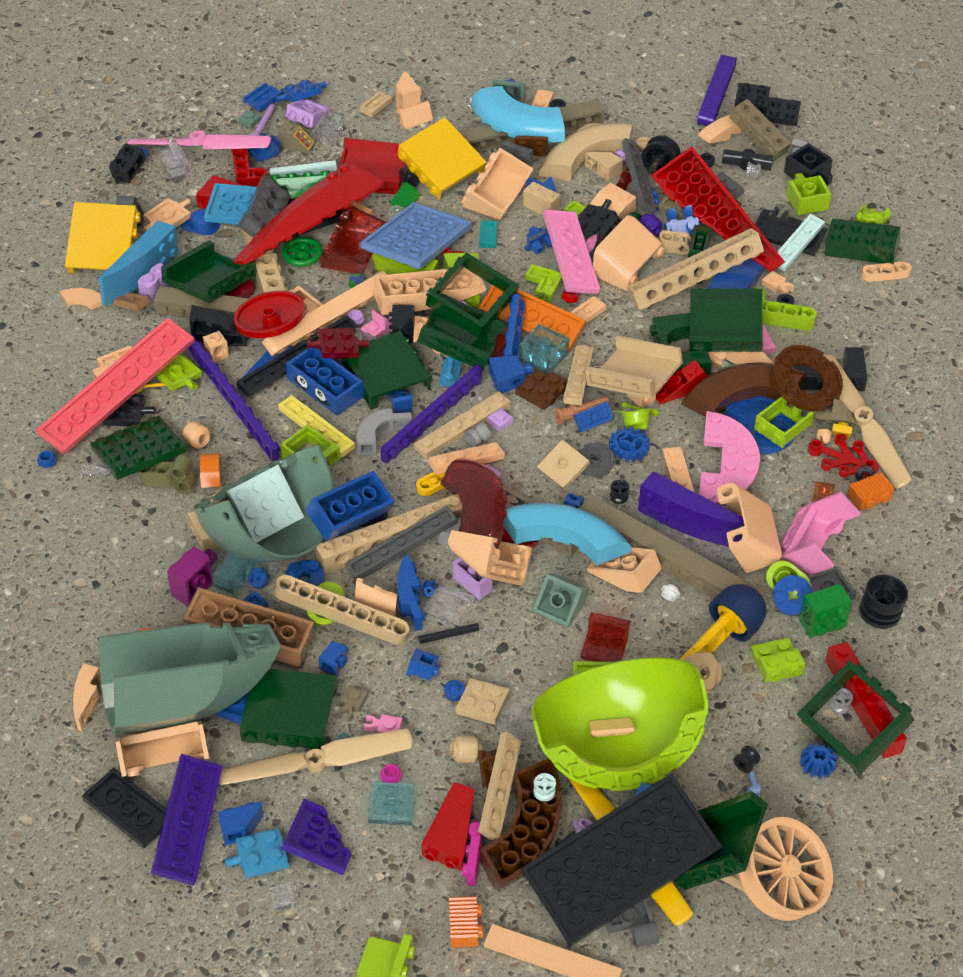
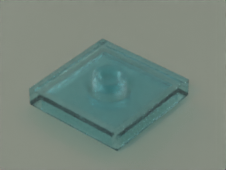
M372 782L368 823L412 826L415 784Z

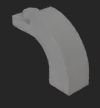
M392 408L374 412L366 417L357 430L358 456L376 455V442L379 437L385 433L403 429L412 421L411 412L392 413Z

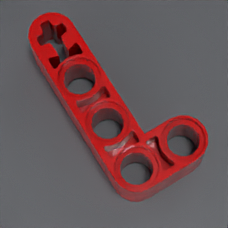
M232 149L236 183L257 187L261 177L267 176V171L260 167L249 168L247 149Z

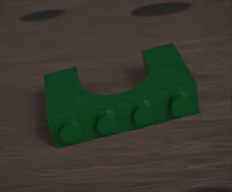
M690 313L653 317L652 325H649L650 336H653V342L669 345L676 340L689 339ZM708 350L681 351L683 363L675 373L696 360L705 374L710 375L712 361Z

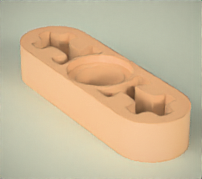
M894 262V265L890 263L866 265L863 267L861 277L868 282L902 279L910 276L912 267L907 262ZM883 270H888L891 273H884Z

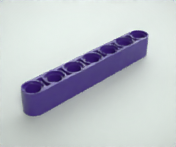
M720 56L698 114V125L708 126L716 121L735 70L737 57Z

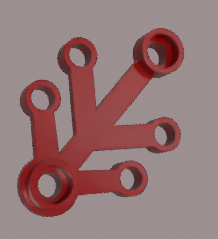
M837 434L834 441L842 452L823 446L822 442L818 439L812 440L808 445L807 451L811 456H820L823 453L837 459L824 458L821 461V469L824 471L839 467L838 474L843 478L855 474L856 470L861 466L871 467L874 474L878 471V463L869 459L863 450L864 443L860 440L853 442L852 450L858 454L860 459L855 458L846 444L847 437L844 434ZM867 472L862 473L863 475L868 476Z

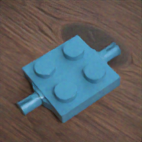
M279 828L236 838L237 856L224 858L226 868L239 864L244 871L245 879L289 868L288 852L281 849L284 840L281 837Z

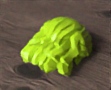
M864 204L856 213V220L884 225L893 213L888 207L885 212L883 210L879 212L875 208L868 209Z

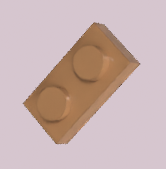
M127 292L125 293L126 296H120L114 299L113 302L115 306L141 311L150 304V299L148 296Z

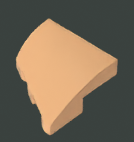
M357 578L355 601L396 617L398 609L397 594L385 591L377 585L372 588L363 584V579Z

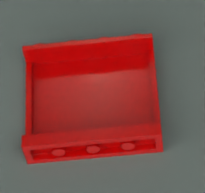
M344 138V150L339 166L346 163L348 165H356L383 180L385 184L374 191V193L395 195L402 184L398 172L401 168L406 169L407 164L398 157L400 143Z

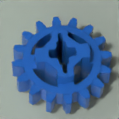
M624 427L623 431L617 429L616 433H612L609 439V450L613 451L614 456L618 455V460L622 458L625 459V462H628L629 459L635 462L636 458L642 460L643 456H647L650 449V439L646 437V433H640L641 429L635 431L633 427L630 430Z

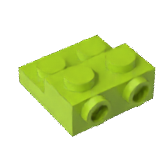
M789 637L751 646L750 652L765 683L777 682L784 678L798 677L804 674L806 664L799 649L794 648Z

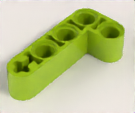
M763 289V324L804 331L814 329L817 311L814 308L766 301V291Z

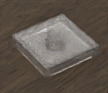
M440 583L424 607V615L452 628L460 627L475 604L476 597Z

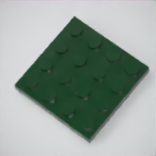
M160 416L150 417L147 421L133 424L129 428L115 431L109 436L100 437L90 443L94 453L117 480L188 452L184 442Z

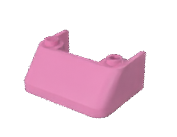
M841 491L803 506L796 513L780 543L782 556L779 561H787L808 575L832 568L834 563L821 550L829 535L841 532L844 522L859 516L860 512Z

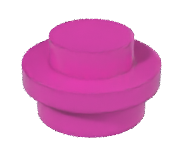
M388 764L381 770L380 778L387 785H395L401 780L402 772L396 765Z

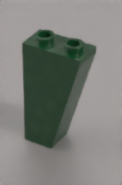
M694 226L688 258L709 248L712 227Z

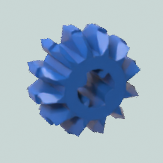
M817 742L814 746L808 744L806 749H803L801 752L800 766L804 767V773H811V778L816 775L821 780L823 775L829 777L831 772H834L836 769L837 755L833 754V748H826V743L823 746H819Z

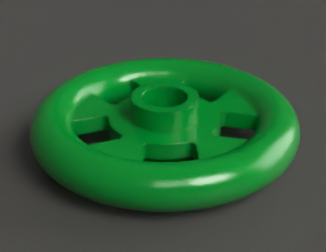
M309 237L291 239L282 248L283 259L290 265L297 267L313 265L320 260L323 254L321 244ZM294 251V255H289V252Z

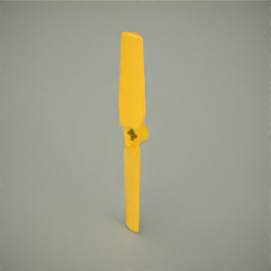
M568 778L596 820L615 810V807L599 788L595 789L584 786ZM673 882L651 895L674 925H681L691 918L693 911Z

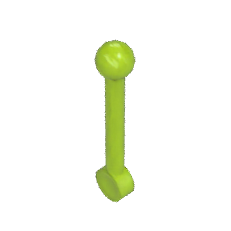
M623 402V403L621 404L622 408H624V409H626V408H631V409H635V410L646 409V408H642V407L630 405V404H628L627 402ZM654 409L653 411H650V414H652V416L657 417L659 415V410Z

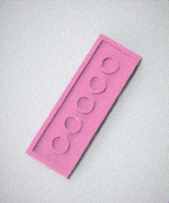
M545 209L543 217L566 292L598 294L600 287L576 212Z

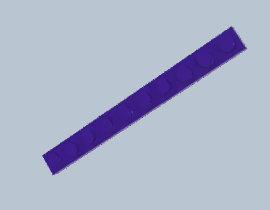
M194 337V343L188 347V351L272 462L278 460L279 452H281L278 443L272 440L268 430H264L260 419L255 418L252 409L246 406L243 397L237 394L234 385H230L225 373H221L218 364L212 361L209 352H205L200 340L197 341Z

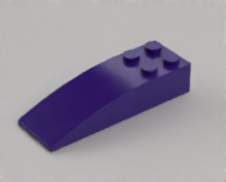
M654 471L640 486L638 511L657 520L661 524H665L689 536L729 547L726 533L745 526L742 516ZM736 535L733 538V541L739 542L742 539L743 535Z

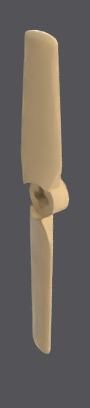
M823 355L830 362L833 360L842 375L843 389L839 399L857 421L856 424L861 427L864 444L895 488L906 486L912 480L886 431L873 419V411L865 406L864 399L834 355Z
M400 729L339 739L321 746V750L312 749L307 753H289L222 769L219 784L226 785L293 773L307 768L310 772L318 773L323 771L326 766H343L410 749L413 745V738L409 729ZM315 758H318V763H314Z

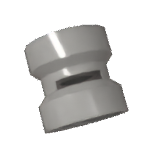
M481 422L474 429L467 430L465 438L471 447H476L481 444V441L490 439L491 433L488 427Z

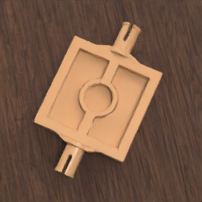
M167 198L143 215L144 220L149 223L143 227V230L146 232L158 220L177 228L190 219L191 212L186 210L185 207L190 205L191 201L186 198L178 203Z

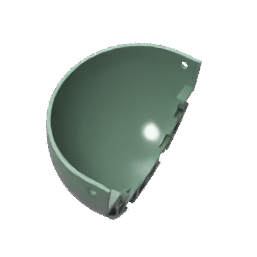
M319 444L295 452L285 459H278L240 477L236 482L226 484L200 500V504H195L194 510L206 534L225 551L239 558L255 562L289 560L312 551L323 540V536L305 509L313 498L334 489L333 479ZM314 456L318 458L319 462L314 460ZM279 465L304 518L256 543L246 532L226 491Z

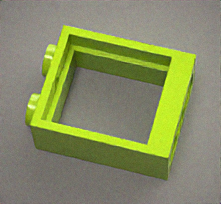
M308 424L281 444L283 459L310 442L312 445L319 444L329 468L340 460V447ZM315 457L314 460L319 462L318 458Z

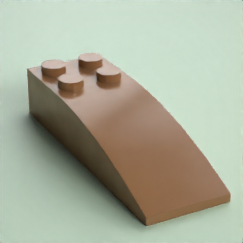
M199 587L183 618V621L187 624L210 623V627H223V623H230L231 627H243V624H270L280 643V650L275 661L299 668L314 636L313 621Z

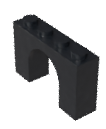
M845 347L843 370L857 391H865L867 372L864 350L861 347ZM806 365L792 367L806 373V377L799 387L801 390L822 389V379L816 370Z

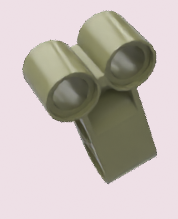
M182 455L177 456L174 462H161L138 472L144 486L171 487L185 495L191 493L197 479L196 473L190 470L192 461Z

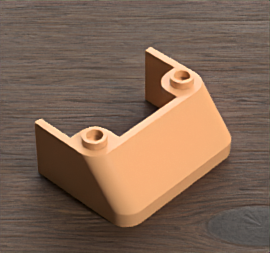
M201 720L116 737L122 777L140 775V770L147 767L176 762L179 760L181 753L202 760L209 759Z

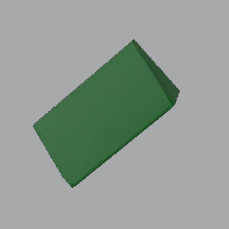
M405 182L391 199V210L400 213L410 204L416 202L421 193Z

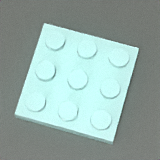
M279 465L226 491L246 532L256 543L304 518Z

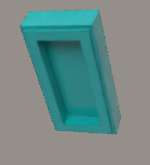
M481 220L479 248H496L497 221Z

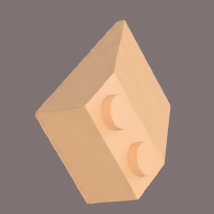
M609 183L599 191L590 203V205L602 206L605 199L611 200L612 203L608 209L616 211L617 216L623 220L627 214L636 211L637 197Z
M631 547V552L597 566L592 561L587 567L589 573L625 591L642 593L662 569L654 549Z

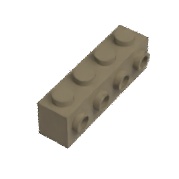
M748 99L734 107L730 119L765 155L773 156V161L786 154L791 142Z

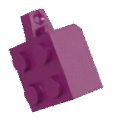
M193 546L175 564H172L167 571L171 596L189 607L198 587L208 590L213 585L211 567L218 559L217 553L210 549L203 552Z

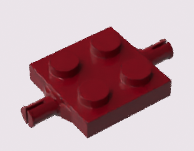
M354 328L318 329V341L307 340V348H318L322 358H358V347H369V340H358L356 338Z

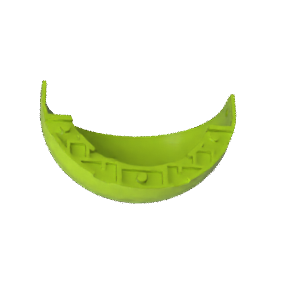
M647 657L608 663L569 676L542 692L532 704L531 713L540 747L561 773L571 780L591 788L625 791L639 788L642 781L653 784L664 779L666 774L675 768L678 769L689 758L699 744L705 729L706 715H708V700L703 677L694 664L676 658ZM631 718L634 726L632 734L590 737V721Z

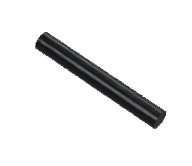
M475 623L418 636L419 643L423 644L479 631V625Z

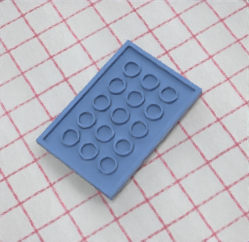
M413 202L361 241V248L368 252L382 255L385 258L396 260L399 263L410 265L415 269H421L470 230L472 222Z

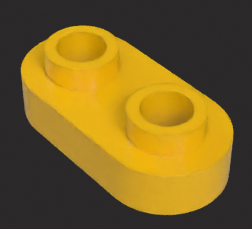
M432 472L418 479L416 482L417 493L421 496H430L448 487L451 484V473L445 472L436 475L435 472Z

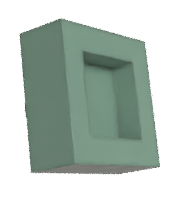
M249 110L238 118L239 124L250 129L261 121L260 115Z

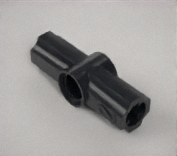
M724 149L722 164L736 165L745 171H749L752 168L771 171L773 156L756 154L751 149H745L742 152Z

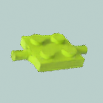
M181 353L155 377L171 391L187 385L194 391L198 385L193 381L202 377V371Z

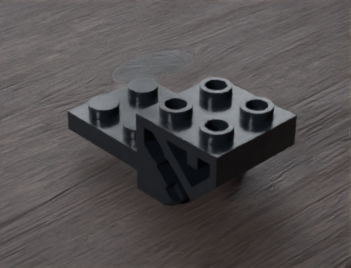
M739 83L734 107L748 99L771 123L797 126L801 101L769 97L771 88L769 86Z

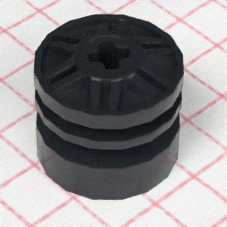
M885 574L870 578L859 605L861 618L875 628L888 629L896 626L901 619L903 608L908 599L906 585L901 580Z

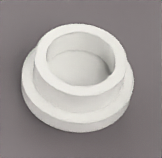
M672 584L663 585L661 588V596L670 602H675L681 594L678 591L679 589Z

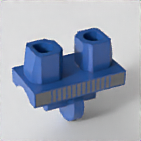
M536 226L529 228L527 246H525L527 252L532 250L536 255L544 250L543 243L548 247H552L547 228L544 230Z

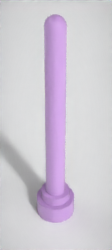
M274 104L268 106L255 132L249 135L260 136L275 109Z

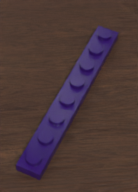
M478 365L471 368L380 448L381 461L387 464L392 459H395L404 448L409 447L413 440L420 437L438 418L444 416L463 396L468 395L471 389L479 385L482 381V368Z

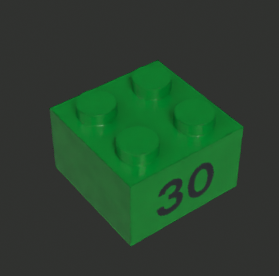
M841 584L804 595L799 621L810 638L822 636L834 630H841L847 625L852 601Z

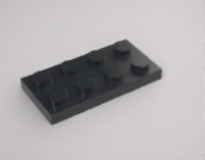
M114 767L82 795L84 802L143 849L161 833L166 808L126 776L122 777V774Z

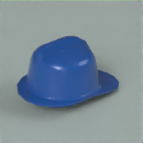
M199 209L192 212L190 219L180 226L188 232L212 235L219 230L220 225L219 223L205 222L204 214L206 209Z

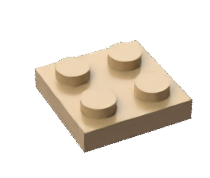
M470 678L455 708L456 714L495 725L508 699L510 689Z

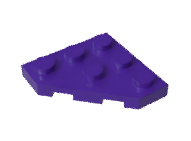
M303 799L281 849L343 875L352 855L348 847L345 848L341 842L342 837L336 826L331 824L327 818L328 813L326 809L321 805Z

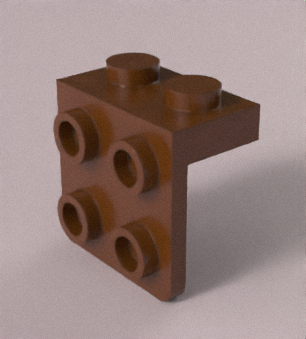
M515 137V144L533 149V155L538 157L548 155V137Z

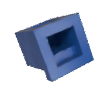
M332 640L319 656L320 670L338 677L339 669L343 668L347 663L348 647Z
M416 648L410 660L406 676L410 677L413 674L429 681L432 676L437 677L440 666L437 665L439 656Z

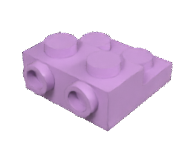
M306 98L287 104L286 117L294 122H301L309 128L321 124L322 118L331 115V108Z

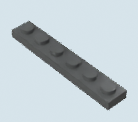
M625 138L622 141L623 152L625 153L632 184L635 188L638 205L643 211L653 213L656 210L639 147L636 143Z
M447 505L345 563L356 581L357 578L365 577L458 523L457 518Z

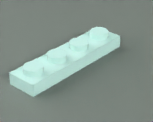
M336 160L271 168L270 174H280V177H284L287 173H296L298 176L303 175V172L320 174V171L329 170L333 172L338 169Z
M812 214L804 220L778 250V254L785 261L784 264L778 267L784 272L824 227L825 222Z

